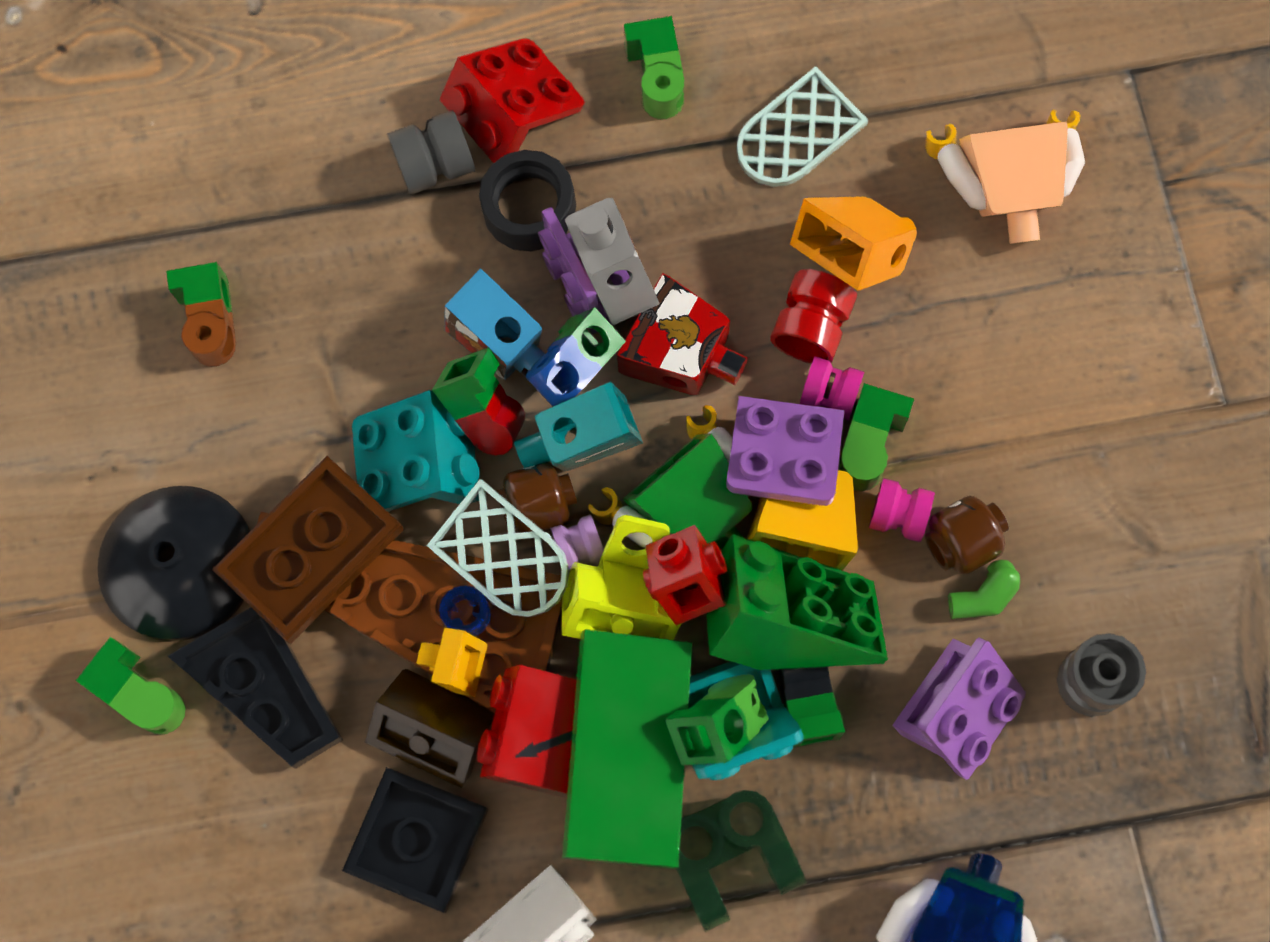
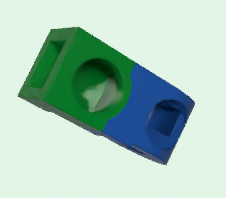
M595 307L569 318L558 331L560 335L548 347V352L531 367L526 375V379L552 407L577 396L626 342ZM586 328L598 331L602 336L603 342L599 344Z

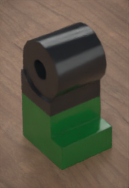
M828 667L778 669L783 705L798 723L804 739L800 743L793 745V748L840 740L845 733V728L840 710H838Z

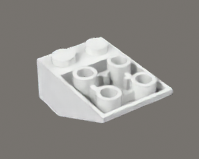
M550 865L463 942H589L595 936L589 927L597 919L557 870Z

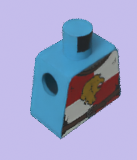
M481 268L445 305V331L470 353L489 347L500 362L495 372L500 378L506 380L516 369L526 377L531 367L545 355L537 347L540 343L542 327ZM508 337L513 339L514 342L505 343L499 339Z

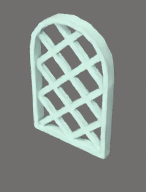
M815 66L765 108L755 114L741 129L736 147L738 162L745 174L759 184L771 187L790 185L809 174L812 169L868 124V119ZM812 80L811 93L797 92ZM818 81L831 94L817 93ZM792 99L811 100L810 115L791 114ZM786 101V114L771 113ZM816 101L835 102L834 116L816 115ZM841 104L854 118L840 117ZM767 120L785 121L784 136L766 135ZM761 121L760 134H747L753 126ZM791 121L809 122V137L790 136ZM815 123L834 124L833 139L814 138ZM840 124L854 125L839 138ZM743 141L759 142V157L743 156ZM765 142L784 143L783 158L764 157ZM790 144L808 145L807 160L789 159ZM814 145L829 146L813 159ZM748 164H758V172L750 168ZM764 165H781L782 178L763 176ZM788 166L803 167L798 172L788 176Z
M481 479L427 544V547L486 596L493 605L511 615L532 617L548 612L560 602L568 587L569 566L565 553L555 540L551 538L549 533L541 530ZM486 492L505 508L487 510ZM479 494L480 510L464 512ZM506 514L508 534L490 536L488 516ZM514 515L533 531L515 533ZM481 517L482 537L464 539L463 519ZM455 523L457 540L441 541ZM534 538L536 558L518 560L516 540ZM542 539L551 546L558 556L543 557ZM509 541L510 561L492 562L490 543ZM483 543L484 563L466 565L465 545ZM457 546L459 564L440 548ZM560 562L562 569L561 582L546 584L544 564ZM537 564L538 585L520 586L518 566ZM511 567L512 587L494 589L492 569ZM485 570L486 587L468 572ZM558 589L554 597L547 602L546 590ZM539 591L540 608L522 611L520 593ZM513 594L514 608L503 603L495 595Z

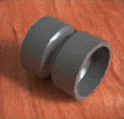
M453 110L427 120L426 128L423 131L412 124L387 133L410 195L436 186L437 178L440 174L451 180L476 171L463 131Z
M1110 633L1095 635L1072 651L1059 666L1057 675L1059 694L1066 705L1079 714L1090 717L1106 715L1133 699L1144 685L1146 676L1144 658L1137 647L1122 636Z

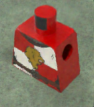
M662 273L654 287L660 304L639 314L625 339L626 342L617 353L618 372L628 377L689 395H697L709 373L735 385L743 373L748 357L724 346L729 337L730 320L726 315L679 282Z

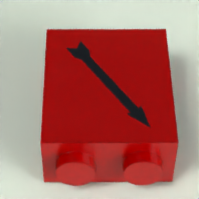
M520 664L506 668L504 676H497L490 696V707L496 708L491 730L486 729L483 732L477 751V762L483 764L480 777L567 798L576 679Z

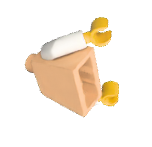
M1052 110L1046 124L970 134L959 139L960 146L956 144L957 132L953 124L945 125L946 140H937L932 136L930 130L926 132V152L930 157L939 161L949 182L971 208L979 210L982 217L1006 214L1010 244L1040 240L1037 210L1062 206L1064 197L1071 193L1085 164L1080 137L1076 131L1080 121V114L1077 111H1071L1065 122L1059 121L1056 117V110Z

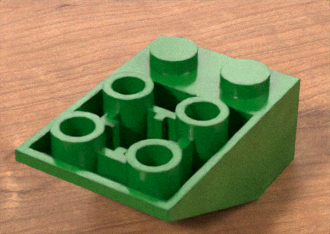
M732 534L721 550L727 566V572L721 574L726 605L706 613L710 655L757 670L884 664L887 661L888 656L874 581L856 573H848L818 563L812 558L800 557L773 548L764 542L752 541Z

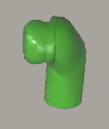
M996 560L987 567V578L978 590L949 593L948 608L951 619L987 617L1000 614L1020 587V574L1015 570L1014 565L1007 560Z

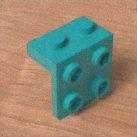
M432 390L360 415L352 423L357 484L387 512L428 498L460 504L478 482L480 472L476 462L475 447ZM479 494L471 503L479 501Z
M729 661L690 676L688 709L708 694L709 688L717 682L737 675L750 674L755 678L758 697L768 715L767 722L759 729L760 732L728 763L691 765L698 779H726L736 774L740 770L741 765L759 758L773 760L785 756L792 751L793 745L800 743L804 739L800 726L782 704L771 669L757 670Z

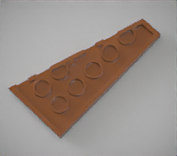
M260 511V515H259L257 524H258L268 513H265V512H261V511ZM393 540L324 611L431 676L433 672L429 670L430 667L416 664L421 642L440 645L444 628L464 630L484 641L488 646L475 697L464 696L495 714L496 708L490 707L491 691L497 676H504L506 668L520 664L548 672L562 615V598L548 612L532 617L511 615L493 605L486 596L429 547ZM444 551L459 564L458 553ZM466 555V565L484 563L482 558ZM518 566L520 586L538 585L537 570ZM511 567L492 569L494 589L512 587ZM485 570L468 572L486 587ZM545 572L546 584L561 582V575ZM558 589L546 590L547 602L554 597ZM539 591L520 593L522 611L540 608ZM513 594L495 595L503 603L514 608Z

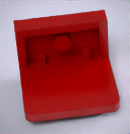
M527 38L458 57L439 99L448 111L453 110L460 125L493 163L508 153L519 151L529 129L579 113L585 103L584 98L548 59L541 48Z

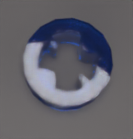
M466 585L455 587L448 591L441 600L439 608L440 618L446 628L464 630L476 637L489 625L491 617L490 606L482 592L476 588ZM465 599L470 606L479 605L480 607L479 613H472L475 621L468 625H464L460 618L451 620V611L458 612L455 604Z

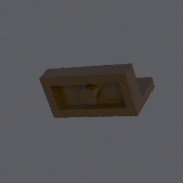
M404 669L376 701L365 743L462 788L471 776L482 734L486 729L491 730L494 713L464 695L456 694L431 682L430 679Z

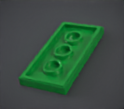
M587 629L580 633L562 859L665 869L679 868L685 765H681L665 719L676 710L688 709L692 656L691 642Z

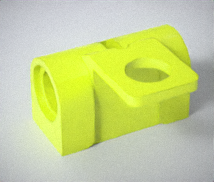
M622 515L615 523L601 555L598 567L578 562L572 564L569 569L568 587L562 596L563 636L580 639V633L587 629L674 640L681 624H674L658 600L655 601L651 597L644 582L643 571L648 569L646 548L631 550L622 544L625 536L635 532L649 535L653 542L670 535V529L667 524Z

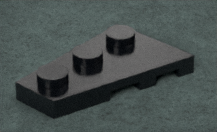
M251 607L168 655L174 663L187 672L210 695L223 704L246 727L295 769L343 741L289 643Z

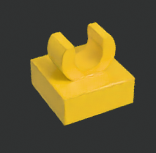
M444 628L440 645L421 642L416 664L430 667L429 670L433 672L431 682L456 694L475 697L488 644L464 630Z

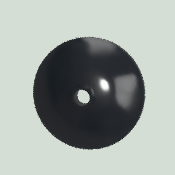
M171 486L147 493L129 504L115 518L105 534L98 557V580L102 595L111 611L120 621L144 636L165 641H181L202 636L225 623L244 602L212 569L251 530L243 516L233 505L211 491L193 486ZM173 546L175 549L174 556L167 562H160L159 556L161 551L166 547Z

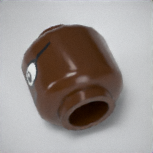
M548 462L506 474L503 480L504 488L496 490L497 493L544 532L551 531L550 528L558 525L565 526L570 517L568 506L577 504L569 474L558 476L555 467ZM504 514V518L507 524V516L506 514ZM514 515L515 528H517L519 533L533 531Z
M967 496L931 516L929 521L930 532L925 534V540L932 556L942 569L947 571L952 568L959 574H968L1003 554L1005 549L1003 533L1009 530V526L1004 514L996 504L990 503L986 505L975 496Z

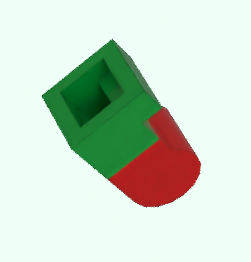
M488 347L448 362L432 391L473 445L486 454L497 456L504 455L512 448L525 422V411L517 400L506 395L504 388L494 376L500 362Z

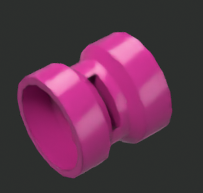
M815 356L799 404L844 410V420L849 421L864 371L851 367L840 370L834 368L829 360ZM830 377H834L829 397L826 399L824 396Z
M882 478L869 529L885 533L890 529L896 530L897 527H901V532L905 539L921 543L931 513L935 492L917 488L910 495L907 494V489H903L900 486L899 482Z

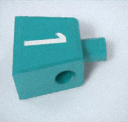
M612 382L603 384L535 415V421L539 432L514 442L518 457L524 468L551 461L553 466L564 472L643 444L626 396ZM577 428L574 440L566 444L565 438L567 433L571 429Z

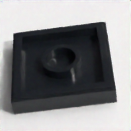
M386 767L342 871L446 914L489 809Z

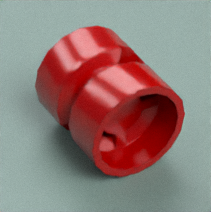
M812 269L796 272L785 301L789 308L780 311L770 341L782 353L805 363L812 364L815 356L829 360L832 363L843 334L839 327H842L844 321L849 320L858 294L853 287L832 274Z

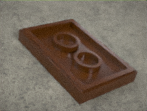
M326 456L212 570L291 645L383 552L404 528L333 460Z

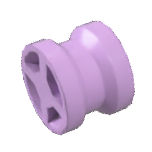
M591 514L581 517L577 525L568 528L558 525L550 528L553 539L565 553L569 569L574 562L591 564L598 567L604 550Z

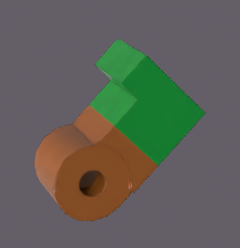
M217 262L166 271L169 291L180 305L185 304L187 321L182 328L184 345L203 365L217 367L225 364L232 358L236 348L227 276Z

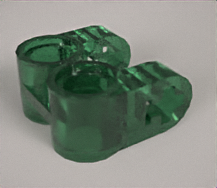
M742 790L734 792L728 798L692 815L682 817L680 839L688 831L700 830L707 834L712 845L710 853L700 860H691L680 851L679 868L675 869L705 933L730 921L727 909L709 871L750 850L757 849L781 896L807 884L802 868L772 805L766 797L756 791ZM738 807H751L760 815L761 828L754 835H740L732 828L730 815Z

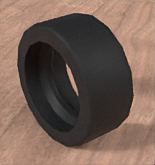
M521 150L508 153L491 164L482 178L479 199L486 227L495 239L513 250L532 252L544 249L538 232L544 229L543 220L528 225L513 223L507 220L500 212L498 204L500 194L504 188L514 181L525 178L542 179L551 184L558 198L554 213L565 234L569 230L565 219L568 215L575 213L576 200L570 173L559 160L541 151Z

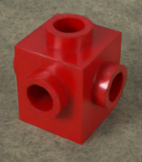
M696 525L646 545L648 569L643 571L645 585L651 597L655 601L658 600L675 625L726 605L721 574L727 572L725 559L716 542L707 543Z

